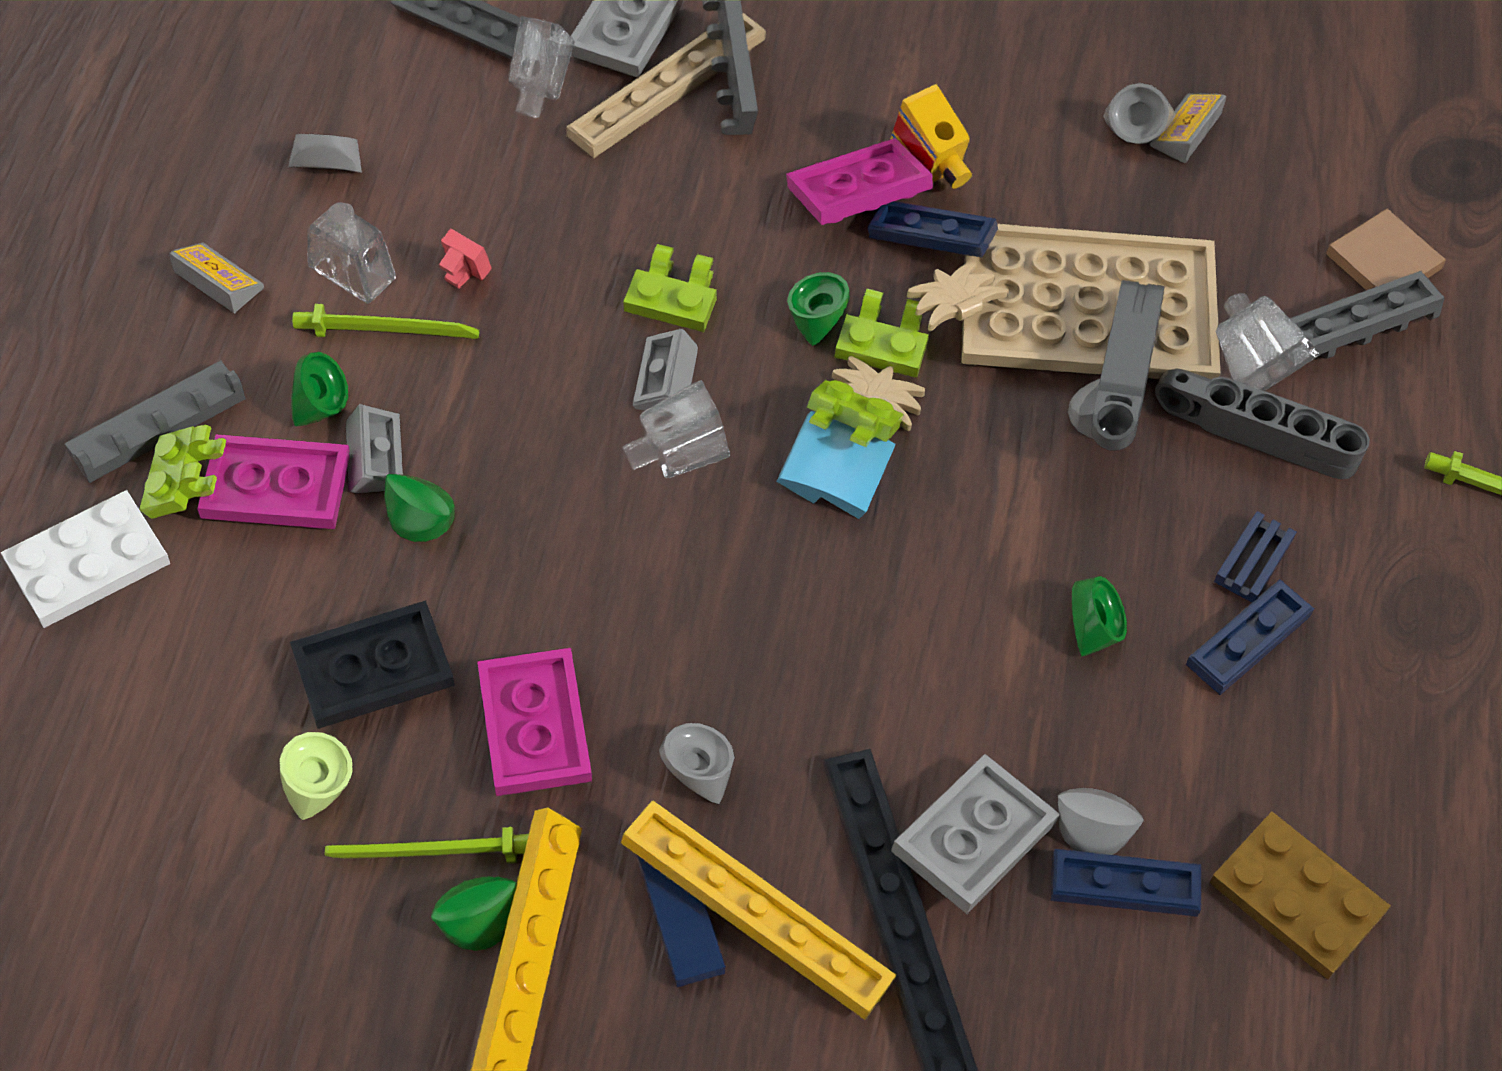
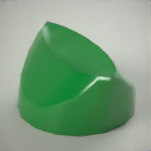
M830 272L806 276L791 289L787 300L797 328L812 346L820 342L840 319L848 305L850 291L845 279L838 274Z
M322 352L303 355L296 364L291 393V413L295 427L316 423L338 414L345 408L347 403L348 384L345 374L334 359Z
M403 474L386 475L385 504L391 528L400 537L413 542H426L436 539L448 531L454 521L455 505L452 497L445 490L430 481Z
M1102 576L1074 582L1072 586V613L1076 640L1081 656L1093 654L1124 640L1127 633V619L1124 606L1114 586L1107 578Z
M489 876L462 882L451 888L438 900L433 908L431 918L447 939L461 949L478 951L491 948L504 938L516 890V882L503 877Z

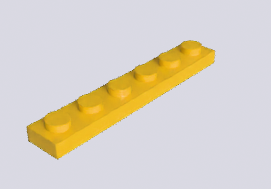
M651 801L623 834L621 844L864 1020L893 982L896 974L655 801Z
M550 808L534 812L471 1071L527 1070L582 833L580 826Z

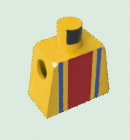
M935 84L903 99L891 139L896 138L932 174V182L944 177L953 189L964 185L972 176L971 171L962 161L970 139L940 88Z

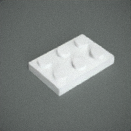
M127 490L1 552L5 563L43 628L171 564L167 553Z

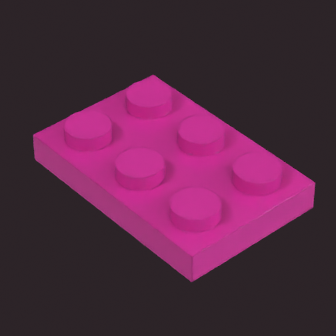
M896 138L786 174L787 185L790 191L821 225L837 223L845 217L863 211H872L878 209L881 205L902 198H911L917 193L933 188L932 174Z
M216 434L215 440L224 438L227 441L223 456L218 459L209 460L205 477L215 475L217 480L213 494L200 497L197 508L200 518L335 529L350 460L348 445Z
M571 648L477 661L496 796L592 782V772Z

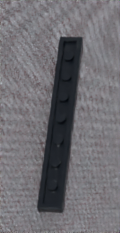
M871 749L825 759L824 769L889 970L896 974L893 984L921 1071H978L911 868L891 851L894 841L900 835Z

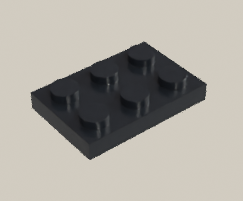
M426 600L290 642L317 729L455 686L449 663Z

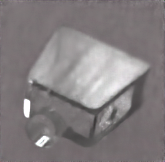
M525 16L520 17L509 72V82L521 91L516 112L539 118L544 97L554 100L559 98L575 43L574 39L560 24Z
M344 202L333 204L309 226L307 230L308 266L365 303L369 304L396 279L381 231L354 214V209L350 204Z
M1238 293L1231 296L1225 302L1224 309L1230 318L1218 325L1215 332L1233 380L1266 391L1320 355L1305 333L1268 296H1261L1251 303L1246 294Z
M702 380L691 384L642 412L639 419L645 436L622 446L632 470L656 460L665 478H672L731 456L720 414Z

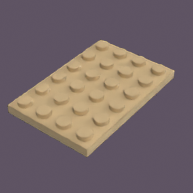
M997 224L998 231L983 258L965 255L964 265L971 261L976 262L975 270L971 274H994V282L987 286L1007 288L1008 294L1005 298L994 299L984 303L981 312L963 319L961 364L1101 374L1122 280L1139 282V284L1165 286L1148 378L1160 379L1167 370L1175 368L1187 370L1209 379L1220 376L1215 245L1212 240Z

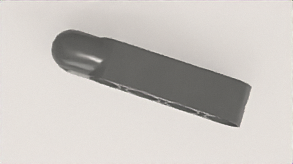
M1122 280L1091 427L1094 441L1106 450L1120 451L1128 447L1136 436L1165 286L1145 285L1129 280Z
M1175 368L1163 373L1156 386V397L1161 406L1170 415L1198 424L1202 429L1212 434L1333 478L1348 479L1354 476L1369 447L1370 439L1368 433L1355 423L1230 378L1217 377L1209 379L1187 370ZM1174 397L1180 401V404H1170L1169 398Z

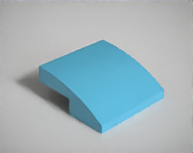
M810 411L776 482L813 504L822 497L859 519L866 513L896 444L889 440L885 442L874 437L865 448L849 441L855 428L833 420L829 427L824 430L809 423L810 418L815 413Z

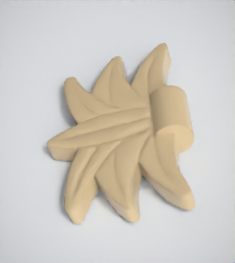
M971 261L961 266L951 276L936 269L934 272L935 282L909 288L907 297L922 298L916 308L915 314L917 316L933 311L928 325V330L932 331L948 319L956 318L958 321H961L981 312L984 303L1007 297L1008 289L998 286H987L994 282V274H971L976 267V262Z
M852 356L848 358L847 363L852 369H835L832 371L833 379L850 385L855 393L867 398H880L892 404L894 410L904 414L900 426L907 431L911 430L912 423L905 411L920 415L921 407L912 396L924 397V387L906 381L893 380V367L891 366L877 373L872 367Z

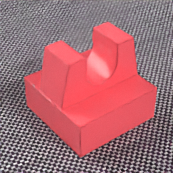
M450 229L441 240L446 254L439 266L447 272L444 277L446 282L459 289L472 275L483 281L492 269L484 247L453 229Z

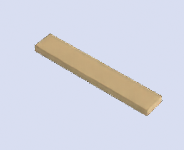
M742 12L749 51L765 40V29ZM706 31L566 127L567 137L591 157H597L718 73L712 70L711 60L717 56H724L722 40L709 39Z

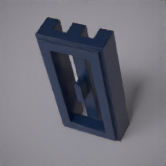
M1256 511L1214 580L1216 584L1250 602H1254L1259 597L1297 533L1291 528H1288L1287 532L1279 529L1281 523L1272 520L1271 523L1264 521L1265 515ZM1257 531L1262 533L1263 536L1236 579L1229 578V574ZM1274 539L1279 542V545L1252 588L1244 586V583L1271 540Z

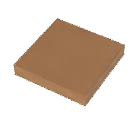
M1385 209L1330 244L1326 253L1365 290L1418 271H1422L1429 278L1440 271L1446 261L1444 257L1389 209Z

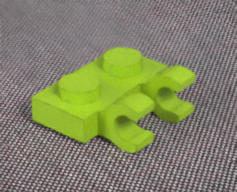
M657 244L652 256L649 272L636 269L623 301L624 312L704 332L717 300V290L708 288L713 277V271L710 270L713 258L697 254L692 266L689 282L669 277L674 265V261L670 260L674 251L673 248Z
M867 289L859 317L846 315L836 345L835 358L848 361V358L852 356L871 367L884 370L891 366L895 373L917 378L929 334L918 332L922 320V315L917 316L915 314L919 301L907 299L901 325L896 327L877 322L882 308L880 303L883 293Z
M825 380L812 392L807 408L816 411L810 418L809 423L824 430L829 427L833 420L853 427L855 431L851 434L849 441L865 448L874 437L887 442L899 429L904 416L903 413L894 410L893 405L880 398L864 397L855 393L850 385L836 380Z
M208 425L192 426L160 435L155 446V453L148 479L145 483V490L139 510L153 519L186 510L189 498L205 497L213 494L217 477L215 475L200 477L202 465L198 461L222 457L227 440L224 438L209 440L211 427Z

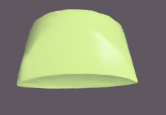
M307 732L294 737L285 745L280 757V777L283 789L292 808L302 820L314 816L330 805L347 786L352 775V758L347 748L335 737L322 732Z

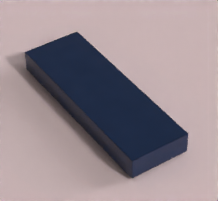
M893 201L878 208L867 229L869 237L873 239L983 258L998 231L996 218Z
M1279 579L1190 655L1186 665L1214 691L1221 695L1310 618L1314 608Z
M1054 849L1052 854L1050 901L1198 917L1201 911V865Z
M636 855L676 987L725 974V964L706 905Z

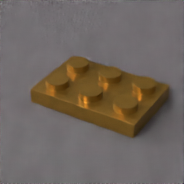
M1272 811L1214 873L1209 882L1327 980L1336 972L1391 906Z

